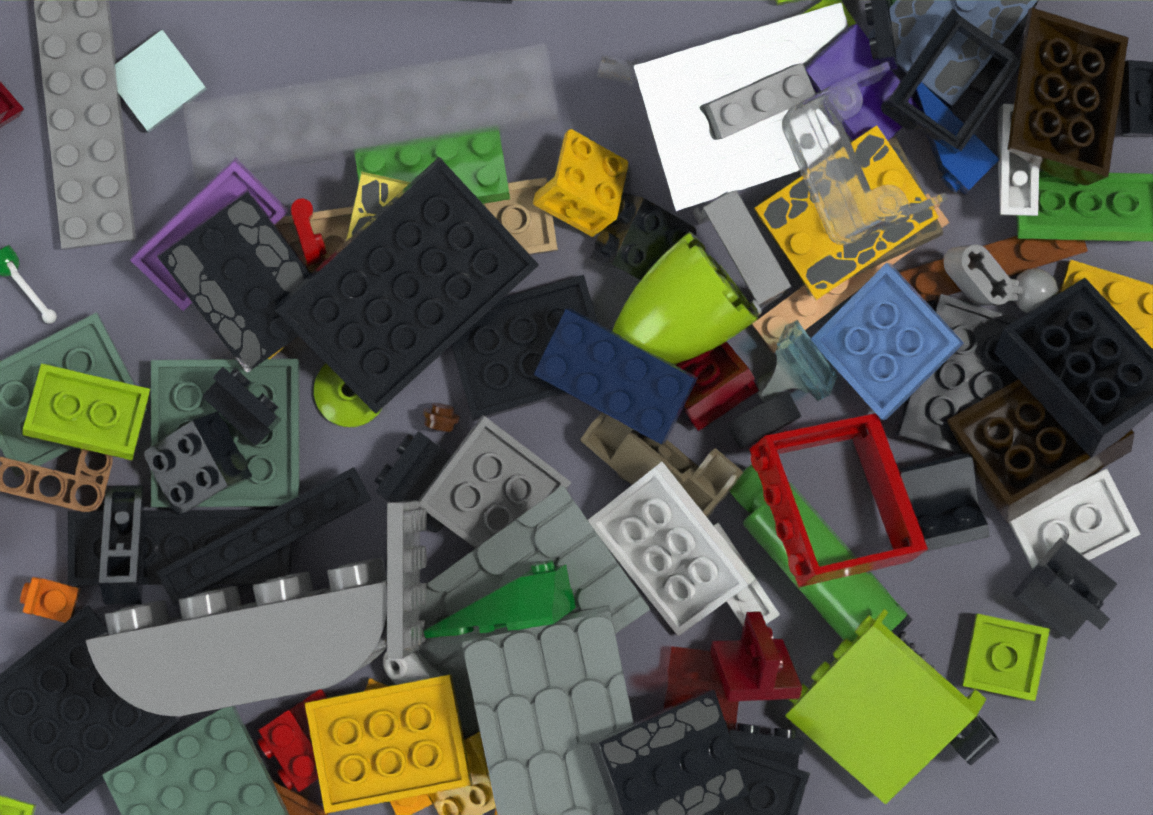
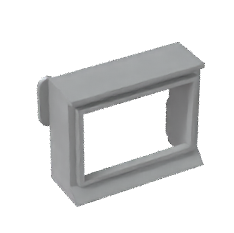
M736 189L704 206L702 212L698 208L694 209L693 214L699 225L709 220L712 223L754 297V300L750 302V307L757 316L762 313V307L789 293L788 288L791 285Z

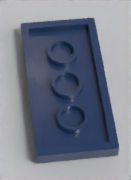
M570 308L565 309L534 373L535 376L661 445L666 442L698 379V377L659 356L641 349L615 332Z

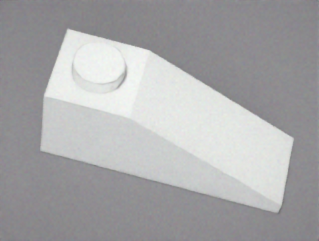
M1003 104L998 109L997 156L1000 159L998 161L1000 215L1038 216L1039 168L1007 150L1014 104Z

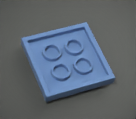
M886 263L810 339L815 347L882 420L890 417L964 344L891 263Z

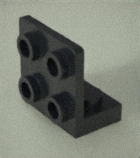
M969 453L899 470L928 548L925 552L990 537L988 523L979 507L973 459Z

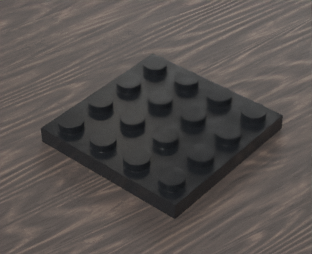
M90 605L84 607L0 674V736L61 814H64L105 781L102 776L104 773L137 756L180 722L177 716L154 714L133 706L117 695L106 684L93 664L86 640L107 633L108 629Z

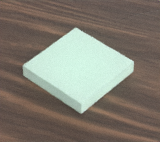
M163 30L115 64L118 93L148 132H151L207 90Z

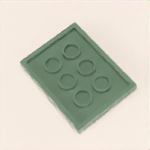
M98 312L0 361V448L6 458L40 466L75 448L23 435V427L41 363L136 385ZM11 466L15 477L23 474L19 467Z

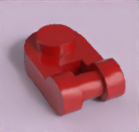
M304 198L297 199L291 206V216L307 266L310 267L322 263L321 255L327 254L321 233L314 234L310 224L313 216L311 202Z

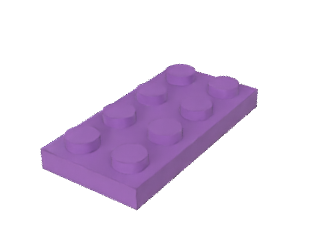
M236 157L131 257L130 261L182 311L191 305L192 301L157 257L160 251L246 189L252 193L274 224L288 213V209Z

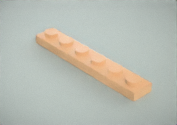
M927 193L926 197L938 214L939 218L937 219L941 227L944 228L950 222ZM914 249L847 279L816 301L813 296H809L805 286H802L755 321L752 327L774 354L780 341L783 340L785 344H788L858 292L886 263L894 265Z

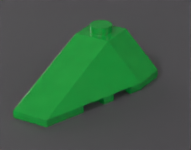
M553 560L532 564V570L424 630L425 638L462 635L474 631V626L479 627L480 633H488L505 626L510 631L555 624L576 608L566 564L554 566Z

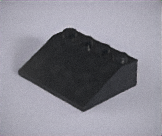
M1086 278L1078 281L1004 328L994 353L1091 459L1119 441L1153 411V349Z

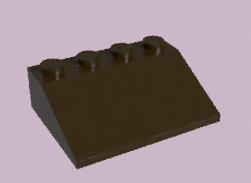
M1033 7L1028 9L1007 150L1054 177L1087 186L1109 177L1129 37Z
M1019 379L947 420L964 454L969 453L971 455L974 472L987 496L1007 524L1132 452L1134 432L1131 429L1119 441L1091 459Z

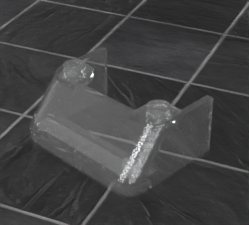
M888 62L834 83L791 107L782 119L783 133L829 238L839 245H850L935 210L948 200L946 194L942 193L910 206L905 193L897 186L883 185L871 190L842 122L854 117L859 112L863 102L860 88L880 81L891 69Z

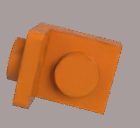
M32 577L31 583L26 582L21 592L20 603L24 604L23 613L34 614L66 623L74 615L81 588L41 577Z

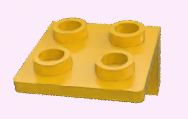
M569 129L564 135L555 177L535 192L533 205L594 237L617 219L629 162L573 129Z
M480 731L464 739L473 785L429 794L439 815H482L496 808Z

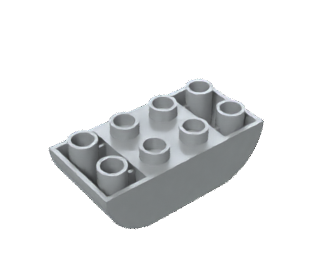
M383 557L340 565L339 568L327 570L330 583L329 588L313 590L311 574L308 571L266 580V582L254 584L253 589L256 602L241 604L238 586H230L178 599L182 615L179 617L169 618L166 600L128 606L118 611L105 613L108 632L87 639L88 651L98 673L117 695L137 708L165 716L179 717L329 688L371 663L387 648V576Z

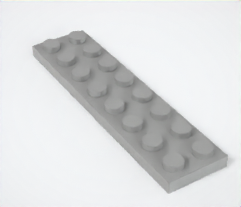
M34 0L61 249L69 250L136 241L122 109L117 87L116 57L109 0Z

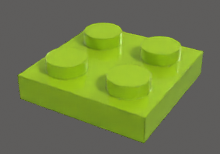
M976 613L961 686L1036 701L1050 629Z

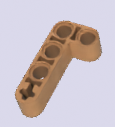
M80 449L73 474L0 456V491L81 512H91L96 510L103 501L113 456L104 454V465L100 469L91 470L85 463V456L89 450ZM17 466L23 471L24 479L19 486L8 487L4 484L2 477L8 467ZM48 475L55 476L60 483L59 491L53 496H44L39 489L41 479ZM82 485H91L95 489L96 498L89 505H80L76 500V491Z

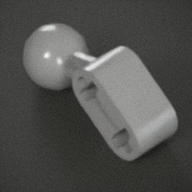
M978 244L952 247L944 257V268L947 274L969 301L978 306L1002 305L1008 301H1014L1020 310L1029 313L1058 295L1059 292L1057 281L1049 272L1039 268L1027 269L1016 279H1010L989 251Z

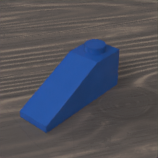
M922 82L913 93V97L921 112L956 135L964 123ZM975 134L972 135L962 151L956 154L927 135L938 170L943 174L940 178L955 193L960 190L965 195L1000 160Z

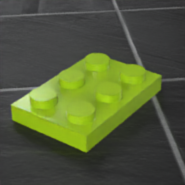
M41 363L24 423L23 435L133 460L150 389Z

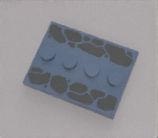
M896 0L890 7L898 67L907 73L942 23L944 14L952 8L985 34L1003 44L1028 13V9L1032 8L1038 0ZM875 29L867 36L868 39L876 37ZM957 30L922 80V83L951 109L993 56Z

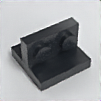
M1060 537L1012 594L1070 640L1086 620L1099 630L1110 620L1101 610V607L1104 605V599L1116 587L1117 583Z

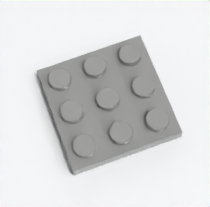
M482 415L418 501H420L419 507L426 508L427 513L476 549L560 487L564 486L567 489L571 481Z

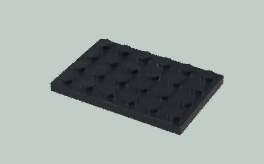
M438 157L274 308L295 332L376 414L537 268L539 264L451 168Z

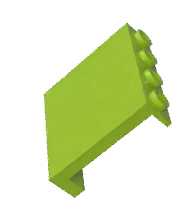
M883 609L875 619L868 615L854 631L858 636L852 642L846 638L832 654L836 659L830 665L824 661L810 677L814 682L809 687L804 683L801 684L800 699H789L793 705L785 716L886 805L978 715L986 698L976 689L965 697L882 624V621L888 614Z

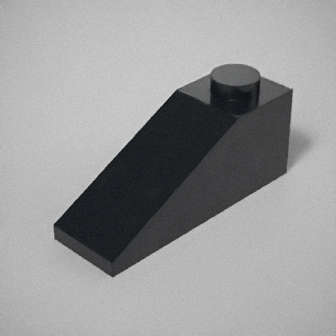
M143 485L106 486L99 586L105 605L142 604L144 577Z

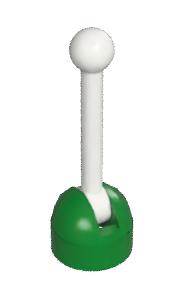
M10 245L5 246L0 250V276H12L40 310L43 321L47 324L54 323L57 318L55 311L47 309L17 272L20 265L17 253Z

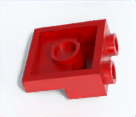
M319 689L258 730L262 736L257 740L260 748L268 758L275 755L282 766L277 771L278 775L289 790L295 786L298 792L318 780L305 703L328 699L329 697L323 689Z

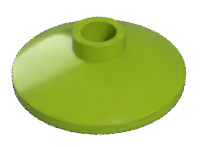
M326 363L319 371L314 383L315 402L323 416L332 423L343 427L362 426L376 418L381 410L375 414L356 393L351 397L345 396L343 394V387L346 383Z

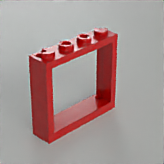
M876 413L766 435L749 449L752 466L757 471L763 487L764 500L770 506L776 523L777 536L783 542L788 556V566L791 573L795 576L798 587L908 563L928 550L881 421ZM852 439L893 550L819 567L779 454Z

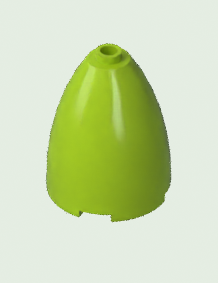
M689 232L667 250L640 280L624 304L612 331L641 349L659 356L672 364H677L697 357L730 340L757 321L758 317L754 312L751 313L748 310L751 306L749 301L722 265L718 264L711 254H707L704 251L706 249L704 244L693 233Z

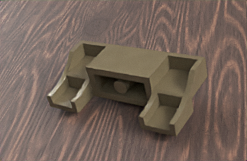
M603 412L590 424L580 439L581 442L612 467L620 478L631 485L659 463L663 462L707 518L718 503L728 495L743 474L741 469L716 448L698 466L670 441L666 440L661 445Z

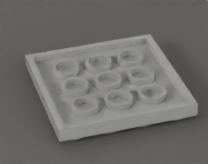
M420 501L387 503V659H403L419 650L422 643H426L424 630L427 629L426 620H420V607L426 605L427 588L426 583H420V569L426 568L427 550L426 546H420V532L426 531L427 512L426 508L419 507Z

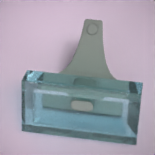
M798 320L786 325L775 351L777 355L776 368L756 380V385L760 391L758 395L765 402L785 390L794 388L804 393L809 392L817 401L830 396L838 376Z

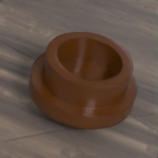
M433 403L432 408H424L423 416L426 417L425 426L446 432L453 431L454 424L459 423L460 416L453 413L454 408L452 406L442 403Z

